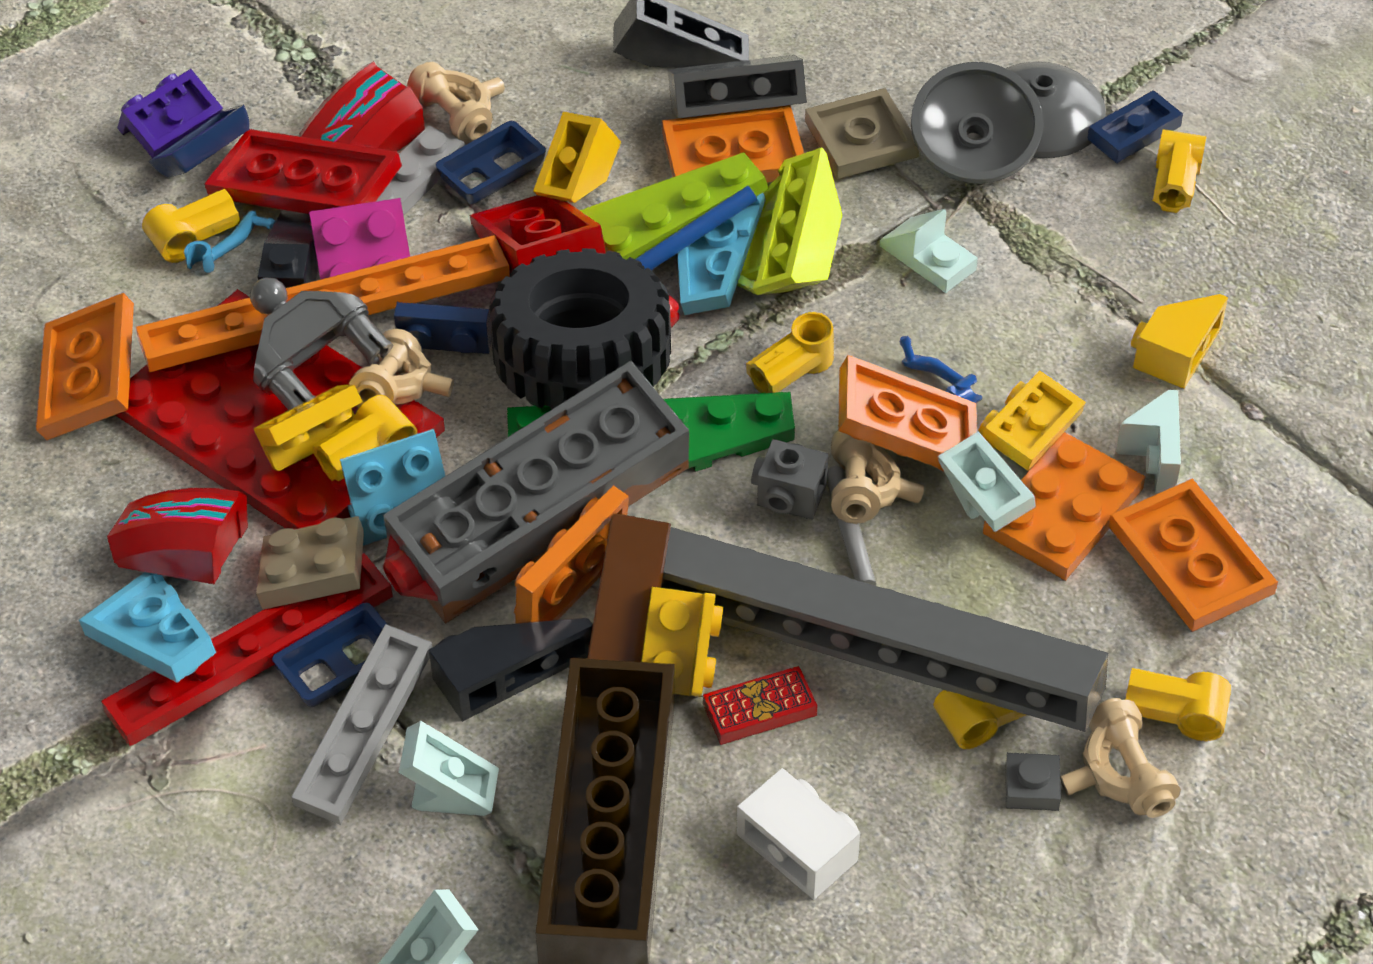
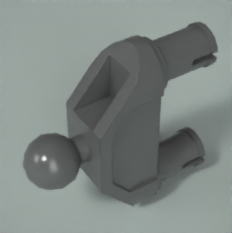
M268 277L258 280L251 289L250 301L253 307L262 314H268L263 323L253 381L261 390L272 391L288 410L316 397L298 379L293 370L337 337L347 336L364 355L370 365L379 362V358L376 356L378 353L384 358L393 348L391 341L387 340L367 317L369 312L366 304L355 295L342 292L301 291L287 302V290L283 283L275 278Z

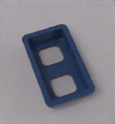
M245 105L221 111L148 162L158 172L169 178L187 173L249 130L250 123Z
M511 120L437 161L436 168L444 182L469 204L474 205L538 168L544 160L546 148L516 121ZM510 152L516 154L521 159V161L505 170L494 162V160ZM474 172L480 173L487 179L472 189H469L460 181Z
M362 603L277 652L272 660L278 671L303 702L309 707H315L353 685L365 663L363 661L358 665H354L343 652L344 648L363 638L368 639L374 646L387 623L371 604ZM317 664H325L336 678L314 691L310 690L300 675Z

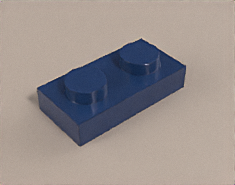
M1152 90L1090 125L1087 138L1115 163H1118L1160 139L1162 129L1174 131L1181 127L1183 113L1156 91Z
M397 302L394 313L395 329H402L411 333L418 340L421 349L489 354L492 340L489 309Z

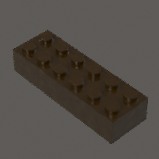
M570 658L535 932L538 964H649L675 706V664Z

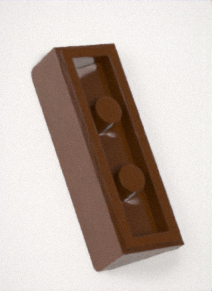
M612 514L587 659L641 662L651 587L661 588L671 523L624 514Z

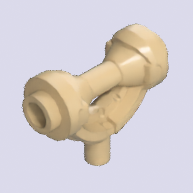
M433 61L414 68L407 83V86H410L420 104L425 106L439 104L450 114L449 124L452 134L464 141L466 145L490 132L493 120L490 98L502 94L505 90L504 83L499 77L480 82L479 79L468 74L444 70L438 63Z
M391 329L383 333L385 338L393 344L391 351L384 358L378 353L376 356L379 358V362L358 370L349 385H355L363 401L356 405L360 408L364 402L376 395H385L394 404H403L419 399L424 391L450 397L454 379L431 373L432 364L421 352L418 340L405 330Z
M838 430L836 431L831 441V453L834 460L839 463V466L846 470V479L839 481L831 494L832 510L839 519L854 524L864 523L873 519L880 509L891 506L896 497L917 504L921 501L924 486L900 478V468L883 448L864 440L854 439ZM865 471L871 475L876 485L872 483V479L865 477Z
M1111 698L1100 703L1089 723L1092 733L1086 742L1083 752L1085 766L1060 776L1066 794L1069 796L1095 785L1100 796H1106L1129 804L1134 814L1155 818L1168 813L1174 808L1175 800L1179 797L1181 788L1176 778L1167 770L1161 771L1150 764L1138 743V734L1142 728V714L1136 704L1131 700H1121L1120 698ZM1112 748L1120 751L1130 771V777L1121 776L1111 766L1109 755Z

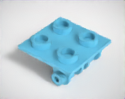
M434 429L340 459L351 505H348L350 517L359 516L364 530L363 546L387 538L383 517L385 513L445 477Z

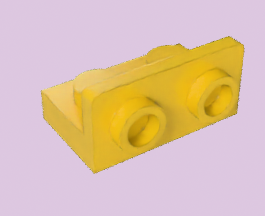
M1039 370L1027 384L1020 381L1008 395L1005 401L1006 406L1000 412L993 409L985 417L978 431L993 449L996 448L1029 471L1082 414L1086 402Z
M355 385L336 386L255 427L254 431L272 468L280 471L313 454L314 444L354 421L355 415L351 408L363 401Z
M651 587L641 662L675 664V694L701 697L703 687L712 688L716 658L707 657L710 636L719 637L723 607L714 605L715 594H701Z

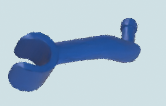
M909 336L900 338L899 342L906 357L902 360V364L905 367L930 372L941 377L957 388L958 393L956 396L975 403L983 399L982 395L974 393L970 387L977 382L974 374L963 377L937 358L914 355L911 338Z

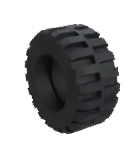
M582 248V252H570L569 249L556 251V255L549 257L543 254L533 258L529 265L526 266L522 263L513 269L510 277L505 276L491 298L489 316L493 364L496 367V373L512 393L520 399L526 397V400L531 405L542 409L544 405L551 407V409L556 408L629 361L633 362L653 387L658 383L669 366L671 326L668 292L661 283V280L649 268L645 269L641 262L631 257L626 260L617 252L607 251L604 254L597 253L595 249Z

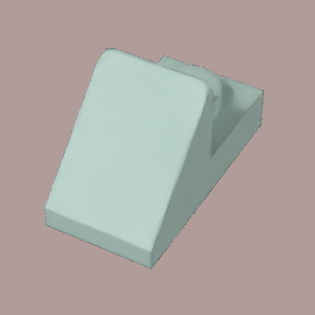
M944 209L910 217L880 240V247L945 293L977 269L978 257L944 234L946 210Z
M1178 390L1166 391L1125 419L1120 425L1116 452L1122 455L1146 456V474H1154L1155 494L1177 485L1181 466Z
M979 431L938 456L939 463L966 514L971 519L981 515L994 532L1036 507L1035 496Z
M422 721L408 727L399 773L416 783L412 808L418 811L480 816L492 813L499 768Z
M434 890L378 964H474L464 951V948L476 934L478 928L450 890Z

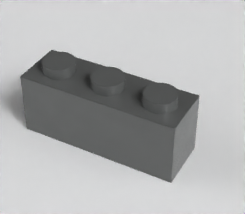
M796 55L667 69L671 110L677 118L807 103L803 59Z

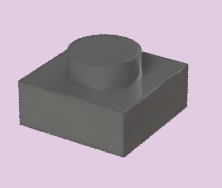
M1007 752L1005 762L1006 808L1059 811L1061 802L1060 755Z

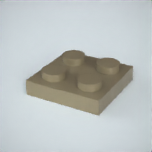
M886 88L805 109V123L818 146L822 147L827 153L829 165L837 179L919 157V151L914 143L912 131Z
M359 516L345 519L331 518L318 525L295 530L286 528L278 530L272 535L263 536L256 590L262 610L360 589L364 530Z

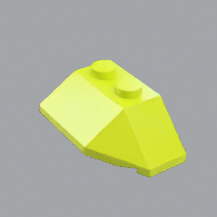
M822 147L786 159L778 169L780 175L768 186L769 190L764 192L766 200L737 286L756 295L789 292L828 280L841 224L842 211L827 153Z

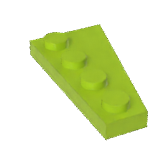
M743 152L580 211L601 225L606 252L620 253L622 258L626 260L630 257L636 259L747 185L752 189L756 197L769 190L765 176Z

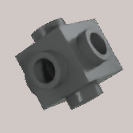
M773 439L766 457H757L752 472L751 484L758 486L757 506L768 508L776 513H787L813 520L827 486L829 453L806 448L800 444H790Z

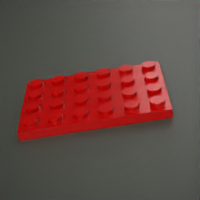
M237 289L219 305L250 297ZM259 344L149 372L146 364L130 378L128 410L115 416L223 488L242 492L247 496V504L283 528L295 530L318 525L331 518H350L348 505H351L345 478L340 481L336 479L332 481L322 470L314 453L280 471L272 468L254 428L289 410L272 391L261 390L253 381ZM326 345L295 368L293 373L313 396H318L336 386L349 385L354 374L363 367ZM413 400L403 404H395L416 427L417 434L434 429L437 438L445 431L444 418L419 402ZM357 406L351 408L354 415L359 409Z

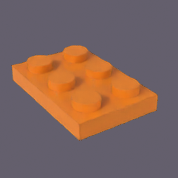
M791 105L662 120V134L673 177L744 152L765 176L766 181L773 182L780 175L778 169L784 160L804 153Z
M124 293L45 323L36 431L46 440L128 410L134 303Z
M847 355L840 366L839 432L848 434L854 439L864 440L891 450L900 456L910 457L929 464L943 472L944 470L939 463L938 456L977 433L975 402Z
M1064 432L1021 479L1035 496L1036 507L996 532L984 521L983 534L1066 581L1110 529L1108 527L1110 515L1128 507L1143 490L1146 476Z
M1193 478L1110 515L1108 527L1191 632L1272 596L1276 592L1278 581Z
M613 485L600 499L597 497L591 499L582 510L579 520L568 531L566 529L559 531L550 542L547 552L536 563L530 561L521 569L515 580V624L559 620L601 577L611 516L613 513L628 514L629 496Z

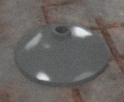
M1024 62L1006 68L1027 82L1035 92L1042 108L1044 118L1043 134L1033 158L1063 157L1076 153L1091 144L1087 138L1089 126L1105 118L1106 110L1101 93L1090 80L1071 68L1051 62Z
M985 62L960 63L947 67L933 75L918 92L911 114L912 136L922 157L940 173L967 183L996 182L1020 171L1035 155L1041 142L1044 127L1040 102L1027 82L1004 67ZM976 133L981 136V139L972 140L967 135Z

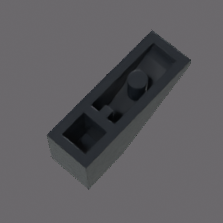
M629 0L614 22L613 52L622 55L628 60H634L649 67L683 68L749 60V35L665 0Z
M281 210L264 242L257 278L258 280L265 277L275 278L283 283L285 288L316 281L318 262L310 214Z
M589 618L472 627L458 635L444 638L438 645L429 649L432 679L463 722L569 668L570 658H588L593 624Z

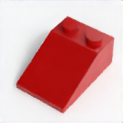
M536 195L469 215L471 224L480 239L495 235L509 264L510 273L522 263L526 266L529 265L532 259L543 254L546 257L556 255V251L569 249L570 252H582V248L595 249L597 253L606 254L601 225L567 201Z

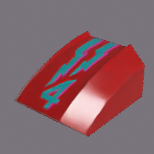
M373 61L348 77L321 103L302 128L299 137L399 151L425 130L423 107L410 86L406 87L377 67Z
M184 488L147 495L130 502L107 535L114 563L119 568L214 585L238 539L243 537L248 528L247 496L236 490Z

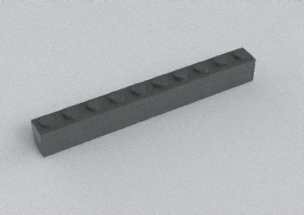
M673 527L670 529L661 588L701 594H715L714 605L723 607L722 624L1086 732L1106 689L1107 652L1048 636L1038 631L996 621L989 617L944 606L937 602L909 596L892 589L850 579L843 575L805 566L798 562L784 560L749 548L718 541L704 535L694 534Z

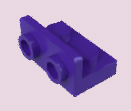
M189 69L179 76L175 73L168 75L158 83L155 91L143 97L139 94L128 100L121 108L117 129L122 135L131 132L153 158L223 111V107L194 71Z

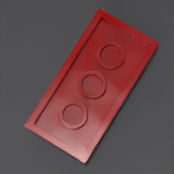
M249 129L242 135L204 185L208 196L225 189L233 202L309 214L311 211L376 202L402 167V163L397 151Z

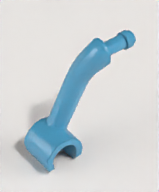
M250 211L243 217L234 231L211 248L204 241L189 243L184 249L187 269H191L195 263L202 261L204 272L211 273L215 267L214 261L241 245L255 225L272 229L276 220L258 217L255 211Z

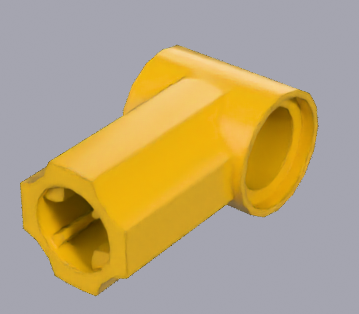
M1162 129L1155 167L1158 169L1152 200L1161 206L1162 211L1178 213L1181 209L1191 206L1196 184L1195 178L1196 175L1200 174L1206 136Z
M223 189L179 209L172 204L158 205L145 215L142 221V229L166 261L178 263L186 260L184 249L189 243L205 240L240 223V219L231 196Z
M808 312L798 316L793 321L791 333L746 363V372L751 378L754 387L760 393H776L806 373L815 374L827 370L834 360V329L832 321L829 317L817 312Z
M376 395L361 405L354 416V421L314 444V455L325 474L332 481L334 479L340 481L344 478L340 459L416 435L417 429L387 396Z
M1132 668L1125 700L1133 701L1144 718L1177 724L1181 733L1191 739L1213 741L1220 738L1225 730L1231 685L1222 676L1211 672L1193 673L1187 679Z
M942 690L933 703L934 709L958 746L967 750L986 743L995 735L1000 726L1026 716L1023 713L946 690Z

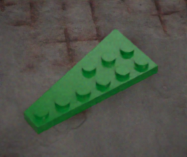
M791 392L663 399L689 429V468L693 467L695 472L712 467L713 460L731 454L744 457L768 449L773 439L786 443L795 440ZM545 405L542 409L536 406L507 407L508 437L551 411V407Z

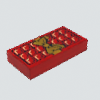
M799 666L703 694V706L720 745L817 716L818 705Z

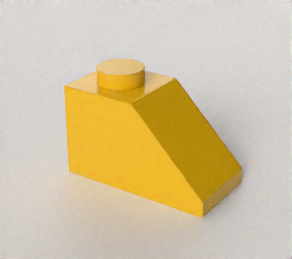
M563 111L533 192L539 196L573 203L577 202L607 181L621 141L601 118Z
M1217 294L1157 307L1148 323L1141 321L1138 324L1132 337L1131 347L1136 349L1133 368L1185 389L1222 328L1228 297Z

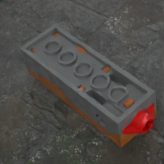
M629 361L385 513L383 517L388 547L383 565L384 572L391 585L401 596L427 599L446 624L515 580L527 563L530 561L536 563L547 552L554 536L562 529L568 531L579 520L582 510L591 499L595 497L600 499L614 485L629 496V507L688 469L689 429L633 362Z

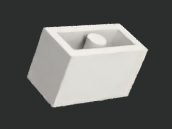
M783 768L737 806V835L813 900L858 861L860 832L854 821L841 811L835 812L819 799L817 792L807 781L795 779Z

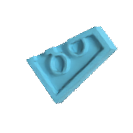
M764 193L757 196L756 202L678 252L680 303L684 315L730 307L766 200Z
M144 572L79 619L85 636L175 682H179L185 676L195 672L198 666L216 654L208 633L189 608L186 609L177 592L171 585L166 583L163 575Z

